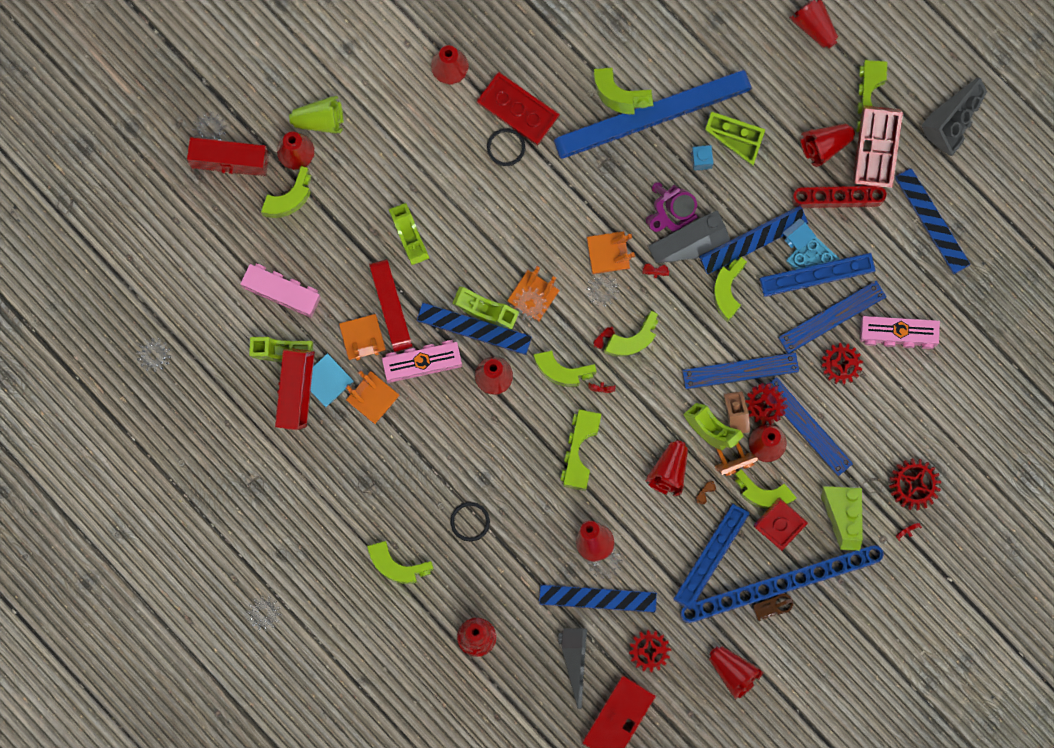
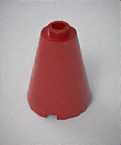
M823 0L809 1L794 13L796 17L793 15L789 17L795 25L822 48L827 47L830 49L838 43L836 41L838 35Z
M451 45L442 47L434 55L431 62L433 76L439 82L448 85L462 81L468 72V60L464 53Z
M841 124L803 132L801 134L803 138L800 139L804 155L807 159L811 158L813 166H822L854 140L855 131L853 127L848 124Z
M292 131L285 134L277 147L279 161L282 165L292 170H300L301 166L307 167L315 155L311 139L298 132Z
M489 357L482 360L475 371L476 384L487 394L498 395L505 392L511 386L513 380L511 366L507 361L499 357Z
M765 424L756 427L751 432L748 445L750 452L759 461L772 462L784 454L787 440L780 428L775 425Z
M676 440L668 445L645 480L646 482L649 481V487L666 495L668 492H672L673 496H680L682 494L688 448L684 442Z
M594 521L583 523L576 538V548L579 554L584 559L592 562L608 558L613 552L615 545L612 532L606 526Z
M716 646L709 654L711 656L709 661L735 700L747 694L754 687L755 678L759 680L763 674L760 668L723 646L720 648Z

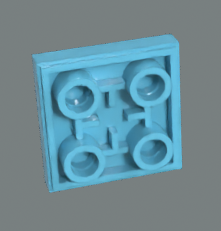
M815 237L799 251L796 249L786 262L794 270L837 261L840 258Z
M327 353L313 366L311 393L326 408L346 390L345 387L347 385L350 386L354 381Z

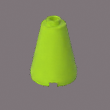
M331 96L293 109L289 115L290 124L297 129L334 134L341 133L343 128H340V123H343L344 119L341 102L336 101L338 96Z

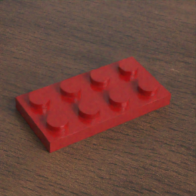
M500 72L496 74L476 101L478 105L537 146L560 117L559 113Z

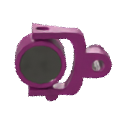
M659 182L653 184L652 191L661 196L654 202L656 213L648 215L646 218V223L652 231L659 232L667 226L670 230L676 232L698 218L695 214L697 201L690 192L679 189L675 185L666 190ZM664 201H666L667 211L675 218L680 219L678 223H673L666 215L663 207Z

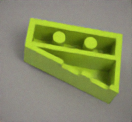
M711 112L705 132L753 167L766 129Z
M823 486L821 499L825 504L828 518L831 520L832 529L840 550L860 551L863 541L862 488Z

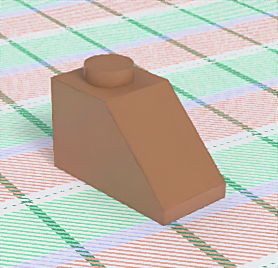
M743 391L724 394L729 427L741 430L742 434L749 433V413Z

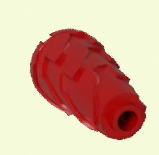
M471 618L460 626L457 641L464 653L473 657H481L493 649L496 643V632L489 621L482 618ZM474 632H479L478 636H473L472 634Z

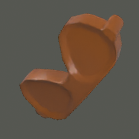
M714 481L707 482L696 497L697 504H706L705 493L716 490Z

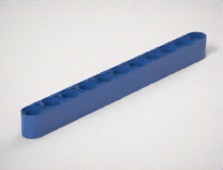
M739 71L653 102V106L635 109V114H620L557 137L553 141L560 159L567 158L750 91L752 86L746 71Z
M876 545L860 549V551H854L695 602L692 607L695 613L693 619L685 617L686 607L681 610L680 616L685 623H694L853 572L880 562L884 555L883 550ZM870 550H875L878 553L877 560H872L869 557ZM852 556H857L860 559L858 566H854L851 563L850 559ZM833 562L841 564L842 569L840 572L833 570ZM821 568L823 570V577H816L813 572L814 569ZM796 574L804 575L805 582L802 584L796 582ZM784 580L787 583L786 589H779L777 581ZM759 586H766L768 594L761 595L758 592ZM742 591L749 593V601L741 600L740 593ZM728 597L732 602L731 606L724 607L721 604L722 598ZM710 603L713 606V612H704L703 605Z

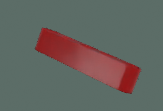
M880 186L801 187L795 190L792 196V203L795 207L801 206L802 208L878 207L885 201L887 193ZM837 193L842 194L844 200L838 201L834 195ZM859 193L863 199L858 201L854 198L853 194ZM879 193L882 199L875 200L872 194ZM803 194L806 200L803 202L798 201L796 196ZM822 194L825 200L818 201L815 195Z
M388 259L371 263L369 266L393 350L398 352L412 348Z

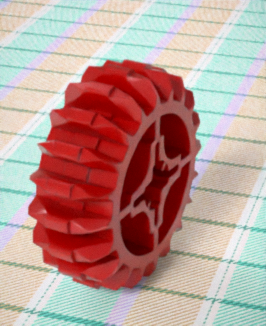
M912 458L910 459V465L904 460L903 466L900 464L896 466L899 472L897 470L892 471V474L896 477H890L889 481L895 484L889 485V489H895L891 496L898 495L895 502L897 503L902 500L901 507H904L907 503L909 504L908 510H912L913 505H915L916 511H919L920 504L926 509L927 503L930 505L934 503L932 498L937 499L939 497L934 492L941 491V488L936 487V485L941 484V480H935L939 473L933 475L932 472L935 470V467L933 466L928 469L929 462H926L923 466L922 459H919L917 464H915V460ZM908 470H919L915 477L903 474ZM924 474L929 479L930 489L923 483ZM918 479V481H917L918 484H917V485H919V487H916L915 489L912 490V488H913L912 485H913V484H911V482H914L915 480ZM900 480L907 486L906 495L901 490ZM915 492L927 495L923 499H911Z

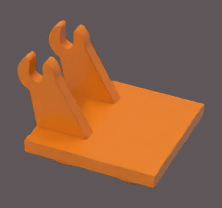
M623 231L587 237L592 274L630 269L629 260L635 257V253L631 252V254H628L626 242L632 239V234L625 236Z
M536 266L533 272L527 270L507 302L539 322L560 290L554 287L557 278L553 276L551 281L547 283L538 277L540 267Z
M376 314L339 324L349 361L353 359L358 361L361 357L372 354L376 356L379 355V352L386 351Z
M360 370L358 374L362 377L363 381L355 390L349 385L345 387L350 393L346 401L372 423L376 424L400 395L371 371L365 375Z
M738 442L735 447L740 458L726 462L722 451L715 448L721 464L714 467L720 474L728 476L736 473L738 468L743 467V469L752 467L758 459L750 452L744 454Z

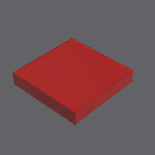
M779 497L753 526L783 551L808 522Z

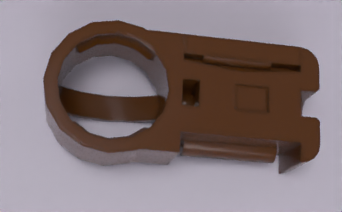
M780 594L777 597L755 604L753 611L756 614L757 621L761 622V618L766 619L774 615L778 616L788 613L793 608V600L787 594ZM780 597L788 598V600L776 604ZM789 603L791 604L786 611H781L778 609V607H781L783 605Z

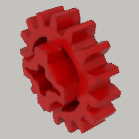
M839 343L838 348L832 345V351L826 350L827 356H823L821 359L825 361V363L821 364V368H826L823 375L829 374L828 381L833 378L835 379L834 384L841 381L842 385H845L846 380L852 383V377L857 379L859 377L857 372L862 371L859 365L863 364V361L858 360L861 354H855L856 348L849 349V344L843 347L842 343ZM837 353V358L830 361L831 356ZM840 360H842L843 363H846L844 368H842L841 365H838ZM854 367L853 372L847 375V370Z
M761 383L758 387L752 388L753 392L747 394L750 398L745 400V402L750 405L747 407L752 412L749 416H755V422L762 420V425H765L767 422L769 425H772L774 420L778 422L781 420L780 416L786 414L783 409H786L788 405L783 402L787 398H782L781 395L784 391L778 392L777 385L771 388V383L766 384V386L764 383ZM763 392L761 397L756 398L759 393ZM777 410L774 415L770 416L772 411Z
M647 630L646 635L640 632L639 639L637 637L633 638L636 643L629 645L633 648L632 651H629V654L634 655L631 662H637L636 668L641 665L643 672H645L646 668H649L650 673L653 672L655 667L658 671L661 670L660 664L666 666L664 659H670V656L666 654L671 651V648H666L669 641L662 640L664 635L658 637L657 631L653 635L650 634V630ZM645 639L643 648L637 649L638 644ZM653 639L657 640L661 646L657 647L653 643ZM649 643L651 649L655 650V652L652 654L651 660L649 654L645 653L644 651L648 649ZM663 654L662 658L657 663H654V658L657 655ZM638 656H643L647 660V664L643 663Z

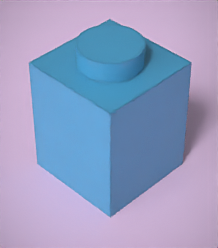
M712 145L692 147L693 171L712 169L714 164Z
M801 218L783 232L786 236L784 241L791 249L795 247L798 251L816 237Z

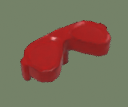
M646 264L642 270V274L654 275V278H657V275L669 276V270L666 265L654 268L651 264Z
M607 327L594 340L593 347L602 349L604 347L603 338H610L611 335L615 334L613 327Z
M601 382L600 386L591 383L588 386V389L601 393L615 392L616 385L604 387V382Z
M920 523L908 526L896 535L898 541L906 533L909 537L913 536L911 530L918 527L921 529Z

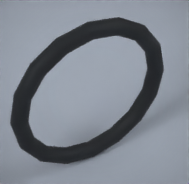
M509 128L499 129L489 137L487 143V153L490 159L501 166H512L518 163L523 158L526 150L522 135ZM503 132L513 133L521 141V153L517 159L511 162L498 161L491 152L492 140L496 135Z
M467 502L455 508L451 515L450 525L458 538L463 541L473 542L486 535L490 526V518L483 506L478 503ZM467 506L479 508L486 518V526L483 532L472 538L459 534L454 524L457 512Z

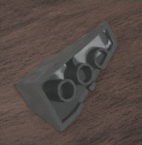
M981 77L974 79L942 104L921 125L928 140L949 156H953L965 140L963 135L967 127L970 128L973 123L970 120L974 112L979 110L987 93Z
M717 210L648 246V249L656 264L687 259L693 260L729 242L730 238Z
M563 628V633H559L558 645H562V652L577 709H582L587 629Z

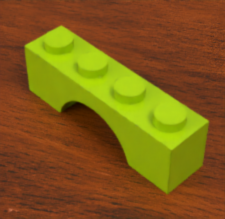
M865 60L863 66H860L859 77H862V84H859L858 95L861 96V102H858V114L862 115L863 105L873 106L871 93L877 87L885 85L888 61ZM861 116L860 121H857V132L860 130Z
M579 409L578 414H574L572 425H575L574 433L570 432L568 444H572L570 452L566 451L564 461L568 463L567 470H563L561 475V481L564 482L563 487L586 491L590 470L580 461L579 448L587 438L598 435L601 420L600 413Z

